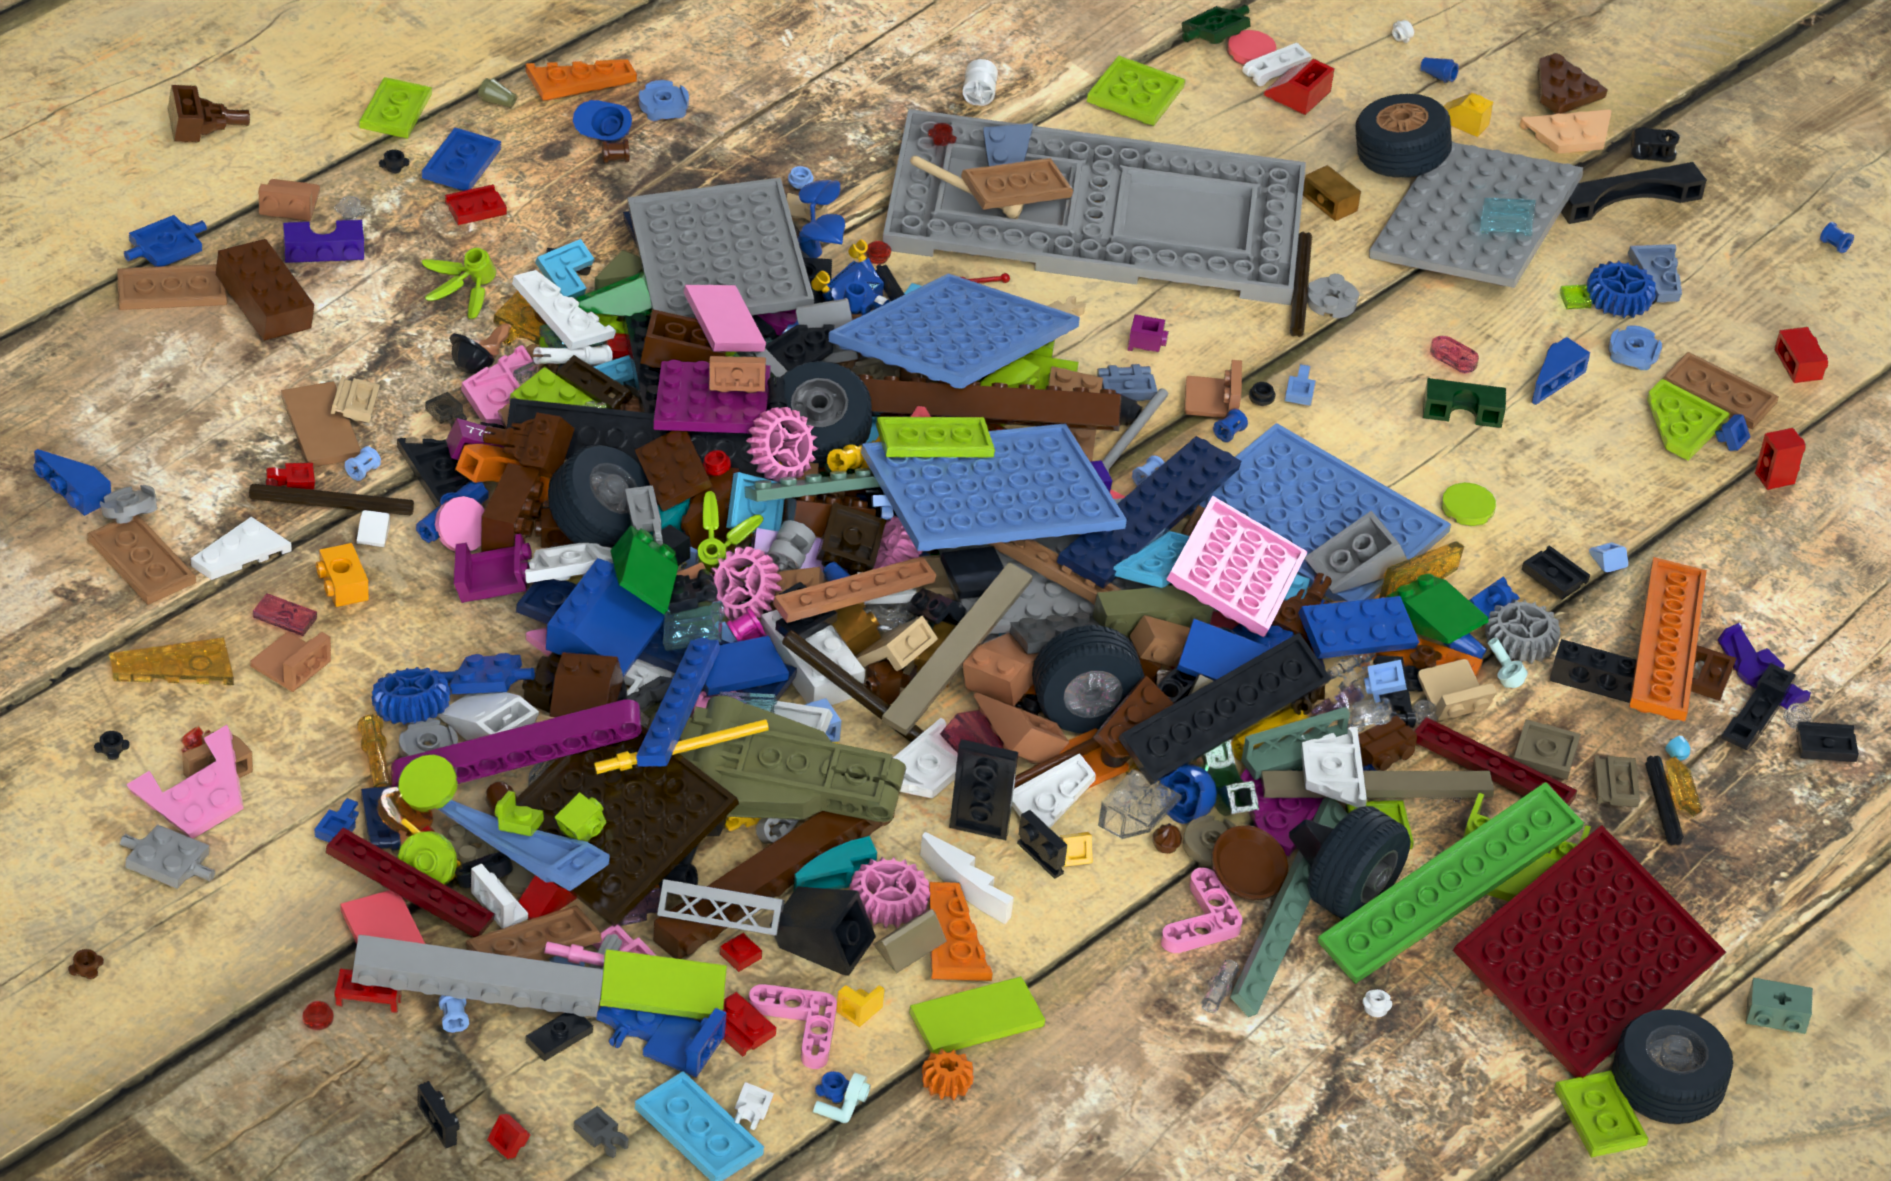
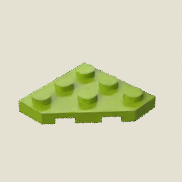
M1661 379L1649 391L1647 397L1665 449L1688 461L1715 435L1716 431L1722 428L1724 423L1728 422L1730 413L1664 379Z

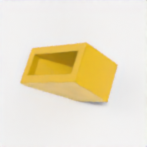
M1470 93L1447 102L1443 107L1450 115L1451 126L1479 137L1489 126L1494 102L1481 95Z

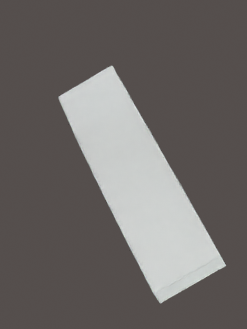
M927 832L922 835L920 856L936 875L944 882L959 883L965 900L982 912L1006 924L1011 918L1014 897L993 887L995 877L974 867V856Z

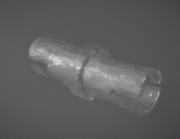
M1224 960L1218 973L1211 977L1208 983L1209 989L1201 1000L1202 1008L1205 1011L1216 1013L1223 999L1230 995L1233 989L1232 983L1240 971L1239 965L1235 961Z

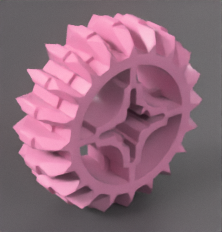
M776 407L760 414L761 418L753 420L755 427H751L748 430L752 434V438L746 440V442L751 444V449L747 453L753 454L754 457L750 463L758 464L756 472L764 473V478L773 479L776 482H780V478L783 477L800 478L804 476V471L811 469L809 462L816 460L812 452L818 449L813 446V441L817 437L810 433L814 426L806 425L808 418L800 417V411H791L788 407ZM782 425L787 427L791 433H788L786 428H783ZM773 456H775L779 462L781 461L783 465L779 464Z
M896 516L886 521L873 569L918 558L923 553V551H917L901 521Z
M746 546L745 550L741 547H736L735 553L731 551L726 552V560L722 558L717 559L720 566L718 568H711L712 572L715 573L713 578L718 590L716 600L712 603H716L717 606L722 608L728 619L736 620L745 614L746 609L749 607L758 618H761L764 609L772 611L769 604L771 601L774 602L775 592L782 591L781 587L776 585L782 578L777 574L779 568L778 565L773 563L774 560L771 556L765 555V552L760 549L755 550L752 547ZM746 565H752L750 568L746 567L743 571L738 572L740 568ZM741 579H743L744 582H746L745 586L749 589V591L746 590L745 587H743L744 583ZM747 598H752L750 601L744 604L737 605L739 602H743Z
M881 857L879 862L870 859L868 865L861 864L859 871H855L852 883H850V890L858 891L868 918L872 919L874 926L882 923L886 929L889 924H894L898 929L901 923L906 924L925 912L930 899L928 879H925L924 871H917L916 864L907 865L906 859L898 862L895 860V857L891 860H885Z

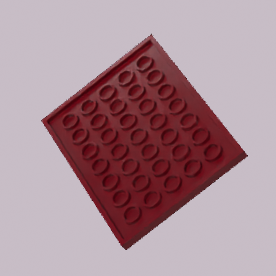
M1603 825L1598 827L1460 941L1452 950L1575 1078H1584L1616 1051L1621 1033L1629 1022L1645 1013L1664 1009L1726 954V951Z

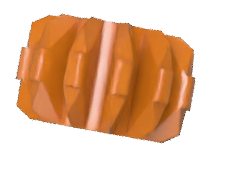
M942 1048L938 1054L930 1053L928 1060L922 1066L923 1087L928 1088L930 1095L939 1094L941 1100L945 1096H949L953 1101L957 1095L965 1096L968 1088H971V1085H973L974 1068L972 1062L967 1061L966 1054L956 1055L955 1049L951 1053H946Z

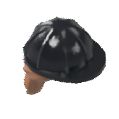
M502 324L498 326L485 340H472L464 335L455 333L450 335L449 339L453 345L452 358L457 368L467 374H474L485 367L489 368V366H492L495 358L499 355L501 343L508 337L511 325Z

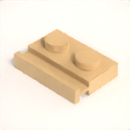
M342 375L331 413L341 412L343 417L351 418L354 421L370 423L380 385L356 378L353 381L346 380V376Z

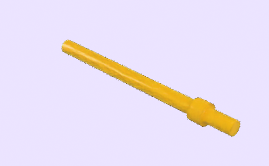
M764 719L678 741L672 755L769 731L767 720ZM626 751L616 754L615 758L595 762L596 774L620 769V771L632 769V765L637 764L636 755L638 752L629 754Z

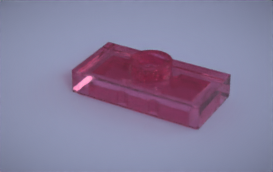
M266 593L254 608L253 618L304 636L317 620V611Z

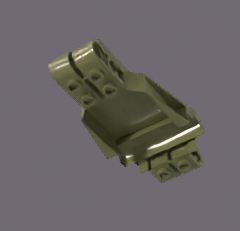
M714 696L708 700L706 708L695 707L693 717L688 719L679 738V741L764 719L767 720L769 731L679 753L737 797L739 804L726 817L804 820L819 811H826L877 822H889L893 819L907 769L902 761L892 758V754L832 743L824 731L756 706L745 704L729 696ZM653 713L650 716V720L647 726L648 730L652 724V721L656 713Z

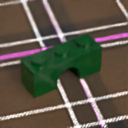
M1427 378L1423 399V419L1449 422L1452 411L1463 409L1475 416V425L1502 428L1506 410V388Z

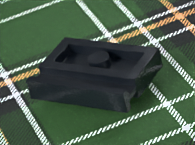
M1550 545L1547 546L1544 552H1538L1524 561L1522 565L1523 572L1562 600L1578 590L1583 583L1587 584L1590 578L1589 573Z
M1798 721L1796 732H1798L1797 740L1800 758L1857 762L1859 753L1856 735L1854 734V725Z
M1031 810L1022 813L1018 833L1021 839L1017 841V844L1054 879L1063 875L1064 871L1061 867L1065 865L1068 845Z

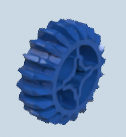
M1619 260L1617 263L1608 261L1606 265L1599 264L1598 268H1593L1587 280L1586 292L1587 297L1590 298V303L1595 304L1596 309H1603L1604 314L1611 313L1613 317L1620 315L1623 319L1627 315L1634 318L1636 314L1643 315L1644 311H1649L1656 296V282L1652 281L1653 276L1648 275L1646 269L1640 270L1638 265H1629V261L1626 264L1621 263Z
M416 667L415 669L406 668V670L402 671L396 670L393 674L387 673L385 677L379 678L378 683L373 685V696L371 698L377 716L383 718V721H392V724L402 722L405 725L411 722L414 724L418 721L426 722L428 718H436L437 714L444 713L445 708L449 707V695L451 694L445 675L439 674L437 670L431 671L430 668L419 669V667Z

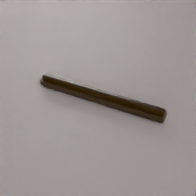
M1301 232L1298 238L1290 334L1293 337H1302L1305 330L1312 234L1310 232Z
M251 484L249 488V498L253 500L360 511L367 510L409 516L414 512V501L408 499Z
M791 630L782 640L784 646L882 720V716L891 705L797 633ZM915 724L906 736L899 731L897 732L912 742L924 731Z

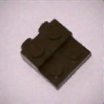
M834 502L821 538L816 559L822 561L824 567L829 563L836 562L842 568L847 569L850 575L873 570L886 520Z
M554 652L549 657L542 656L540 658L534 680H523L522 683L524 700L530 705L550 713L555 674L561 655Z

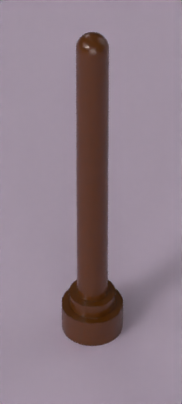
M1091 738L1016 775L1014 789L1080 753L1083 756L1101 747V745L1094 738Z

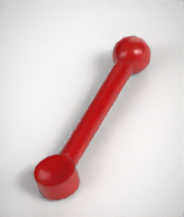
M1003 273L1001 276L967 280L976 283L996 281L1007 283L1010 281V275Z

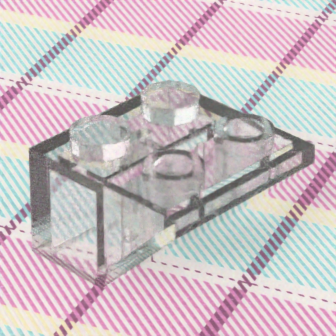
M1132 769L1101 802L1098 826L1121 839L1150 833L1181 800L1182 795L1159 782L1150 786L1142 773Z

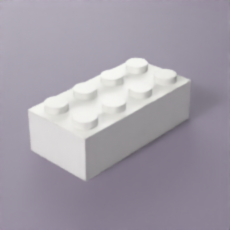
M778 610L761 614L763 631L770 637L783 663L797 668L796 677L792 684L807 704L825 698L831 705L852 699L850 695L782 644L784 637L775 630L776 621L783 618ZM832 625L805 639L864 685L865 669Z

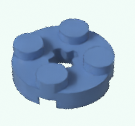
M657 80L646 84L643 91L640 90L639 107L647 114L649 120L658 121L660 119L683 118L686 115V110L689 106V93L685 87L680 85V88L673 86L672 81Z
M1633 325L1627 326L1626 330L1619 331L1618 328L1612 333L1610 338V358L1615 363L1637 367L1640 370H1648L1652 364L1658 361L1662 343L1660 340L1658 342L1654 338L1655 333L1647 328Z

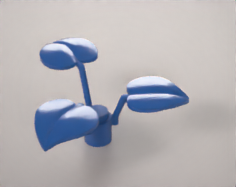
M838 180L814 181L805 185L799 192L801 202L811 203V222L803 226L797 238L800 249L810 258H818L822 255L823 251L820 242L841 245L843 243L845 220L842 216L826 214L820 216L817 220L815 217L816 204L828 205L839 196L841 186Z
M855 270L834 285L831 291V298L833 301L848 299L851 314L861 311L863 316L866 314V309L873 305L875 293L864 280L860 271ZM798 319L794 325L788 324L787 328L784 332H782V334L788 331L789 329L793 328L794 326L799 325Z

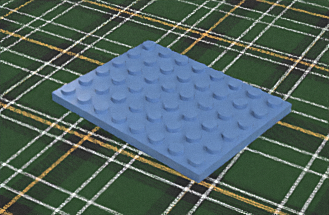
M948 273L830 331L829 342L839 345V348L860 352L864 357H874L883 360V363L887 365H897L905 368L908 372L921 373L928 376L931 380H941L950 383L954 388H965L967 385L980 380L982 377L995 372L1001 367L1010 364L1020 357H1024L1026 354L1079 327L1080 317Z
M1278 423L1235 456L1242 461L1239 470L1199 504L1201 507L1206 508L1211 497L1214 496L1306 550V556L1372 511L1399 542L1408 563L1387 578L1334 594L1328 589L1325 596L1333 601H1357L1375 598L1447 535L1451 527L1449 522ZM1193 509L1188 515L1191 516L1195 509ZM1304 559L1297 574L1309 578L1308 586L1310 587L1316 573Z
M1066 424L989 431L995 448L994 457H886L881 442L862 444V456L917 551L998 542L1006 543L1044 537H1060L1063 535L1119 530L1126 527L1127 519Z

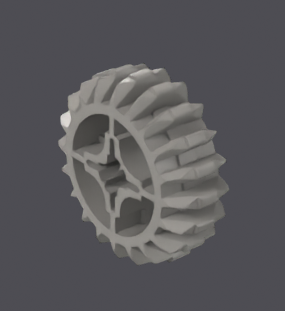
M1513 599L1506 606L1496 605L1495 611H1490L1489 622L1485 625L1487 643L1492 638H1498L1511 660L1528 661L1530 664L1534 660L1542 662L1545 657L1550 658L1553 651L1557 648L1561 634L1558 624L1559 620L1554 618V612L1546 611V606L1538 607L1536 601L1531 604L1527 603L1525 599L1523 602Z

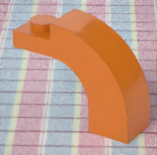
M470 444L464 445L455 470L475 483L484 481L499 482L508 463L521 464L514 456L503 452L504 448ZM540 476V482H543L544 486L539 502L543 503V505H548V488L551 478Z

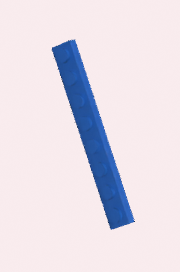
M697 638L690 641L636 755L638 766L668 765L720 651L719 640Z

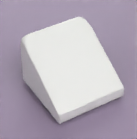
M362 511L357 544L384 547L390 529V515L382 512Z

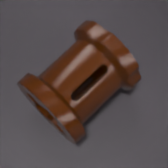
M628 139L618 143L602 141L603 163L606 164L611 160L629 162Z

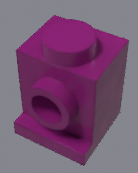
M1135 314L1130 331L1128 351L1139 348L1159 352L1161 346L1166 347L1169 331L1164 330L1165 320Z

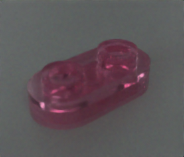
M1437 336L1432 340L1430 353L1434 358L1461 373L1476 370L1479 355L1476 351L1448 336Z

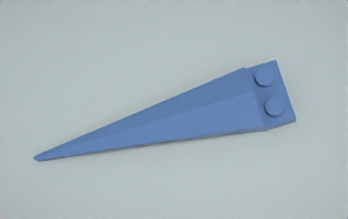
M450 800L444 807L438 809L543 881L555 882L568 891H571L609 865L610 855L586 841L536 830L532 837L501 831L498 827L497 817Z

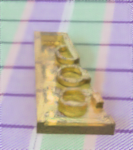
M1455 541L1388 567L1383 576L1384 582L1379 598H1386L1387 595L1396 591L1398 587L1417 580L1423 574H1432L1441 579L1446 578L1458 570L1464 545Z
M224 637L109 653L114 681L152 682L155 678L164 679L168 683H179L180 679L197 680V684H209V680L223 681V685H234V677Z

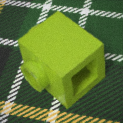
M580 792L555 816L563 834L568 838L586 842L592 837L597 836L607 823L602 813L604 810L603 806L595 798L591 797L588 799Z

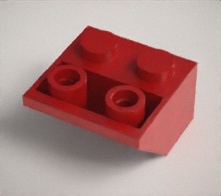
M1316 59L1309 60L1286 71L1264 91V96L1306 115L1331 92L1335 68Z

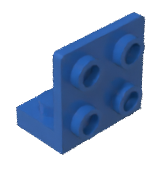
M715 1008L709 1018L705 1017L702 1022L688 1017L667 1015L643 1048V1055L697 1078L725 1037L726 1012Z

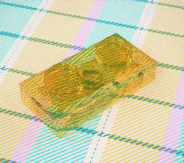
M1674 756L1665 762L1669 773L1666 777L1675 793L1673 800L1680 810L1685 809L1694 817L1703 811L1690 769Z

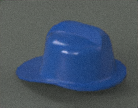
M589 100L577 107L573 114V123L575 129L584 136L607 141V143H616L629 134L632 116L625 106L600 100Z

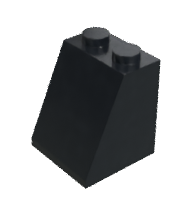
M799 886L785 903L783 912L780 915L777 936L774 935L779 948L845 976L851 974L876 938L858 891Z

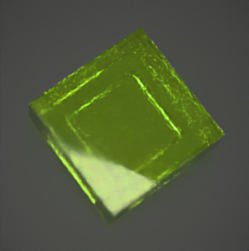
M1586 285L1561 286L1560 295L1566 309L1591 308L1592 299L1589 297L1590 294L1587 291Z

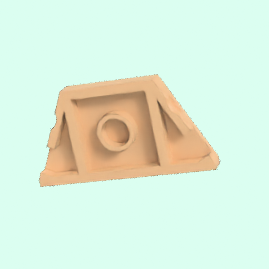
M1611 110L1522 117L1520 126L1524 130L1530 128L1536 132L1535 138L1547 144L1557 154L1603 150Z

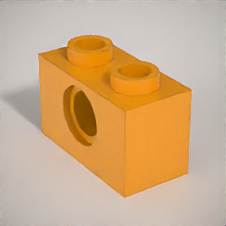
M349 543L320 549V561L316 562V571L318 577L324 579L326 596L332 597L335 607L368 601V578L353 544Z

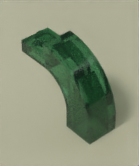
M1230 740L1202 756L1204 766L1201 768L1205 769L1212 776L1216 785L1217 797L1214 806L1220 814L1230 816L1259 810L1254 781L1243 782L1236 768Z

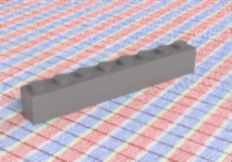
M358 935L351 982L360 983L365 986L374 985L394 990L422 992L427 995L437 994L452 996L457 999L466 998L486 1003L514 1005L519 1008L529 1007L543 1009L548 1012H564L583 1017H596L601 996L603 969Z

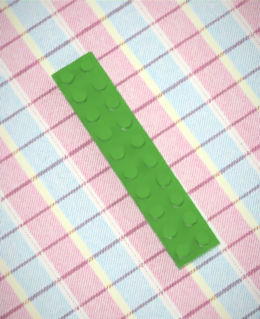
M1545 782L1319 935L1318 943L1347 976L1357 984L1583 829L1584 822Z

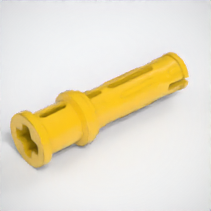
M850 444L845 446L843 450L834 449L830 451L827 457V464L831 471H847L848 468L856 469L860 467L864 460L861 454L862 445Z

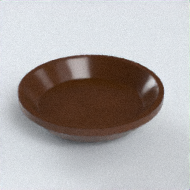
M1247 825L1235 826L1223 832L1213 846L1212 865L1214 872L1222 885L1231 893L1247 900H1264L1274 896L1281 889L1288 874L1287 857L1279 842L1266 831Z

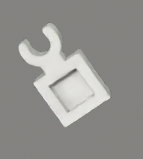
M745 1082L735 1109L738 1110L734 1119L735 1123L739 1124L741 1119H747L751 1122L750 1129H756L759 1120H764L774 1093Z

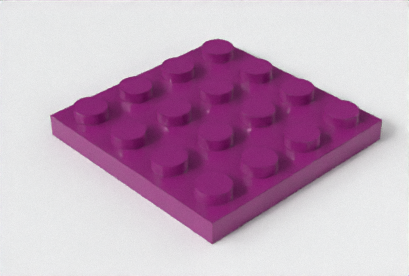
M662 361L654 415V430L750 433L748 430L751 427H755L753 420L761 418L760 414L767 411V380L771 376V365H766L765 391L754 393L745 391L719 392L717 390H710V363L706 361Z

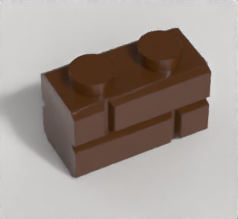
M1397 715L1358 734L1363 770L1385 771L1392 763L1400 759H1409L1415 752L1417 734L1409 726H1406L1405 722Z

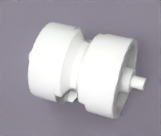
M977 59L970 62L966 67L963 96L972 105L984 106L994 99L998 70L992 62L985 59Z

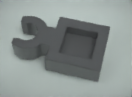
M659 676L638 688V692H634L625 698L626 700L636 701L640 709L645 708L652 701L661 703L673 678Z
M596 1106L574 1121L573 1129L594 1148L602 1144L605 1153L609 1157L614 1158L616 1156L615 1144L622 1146L625 1150L628 1148V1137L618 1132V1123L599 1106Z

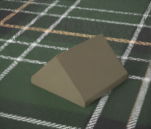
M930 909L873 945L894 971L898 973L947 942L936 913L933 909Z

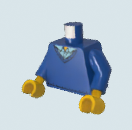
M862 239L856 245L853 243L848 250L852 258L859 260L858 263L853 261L831 280L827 272L820 271L811 281V287L816 291H822L823 298L829 302L833 301L831 291L834 285L846 275L859 270L864 280L875 293V301L873 305L866 309V314L872 309L875 310L890 302L883 297L884 283L882 279H880L869 257L866 258L864 255L868 246Z

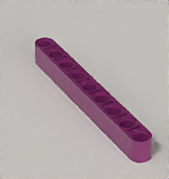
M621 700L399 758L391 764L392 792L396 796L401 797L398 789L400 775L412 760L424 755H437L445 758L454 767L458 784L633 739L640 735L642 731L640 706L633 700Z

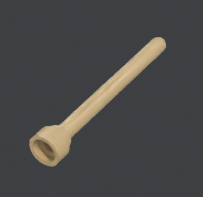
M918 156L911 157L910 163L913 166L973 195L962 178ZM1024 204L999 207V209L1003 210L1002 213L1006 214V218L1018 219Z

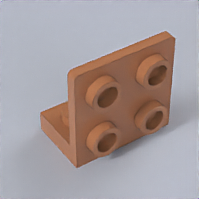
M710 356V390H717L719 392L745 391L748 393L765 391V357Z
M1242 360L1231 361L1230 370H1225L1224 379L1188 375L1186 377L1185 414L1226 418L1230 410H1239L1242 392Z
M286 632L250 661V666L293 692L331 662V637L321 632L313 639L305 642L292 633Z

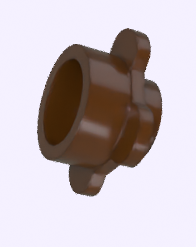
M1423 645L1416 646V651L1410 654L1413 665L1420 670L1435 667L1436 661L1442 658L1440 652L1435 651L1430 646Z
M82 949L74 954L73 965L68 967V971L73 976L80 975L87 979H94L98 976L97 970L99 966L103 965L104 959L93 950Z

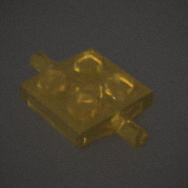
M518 290L494 314L493 322L498 325H511L508 337L503 341L504 344L507 343V346H510L518 337L539 345L541 335L550 327L542 324L535 318L534 308Z

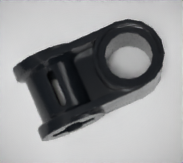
M1637 128L1631 134V154L1638 160L1672 162L1677 157L1675 148L1679 143L1680 136L1677 132L1670 129Z

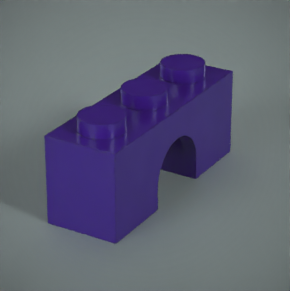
M362 220L336 221V229L329 234L313 232L310 229V222L283 223L285 263L364 260Z

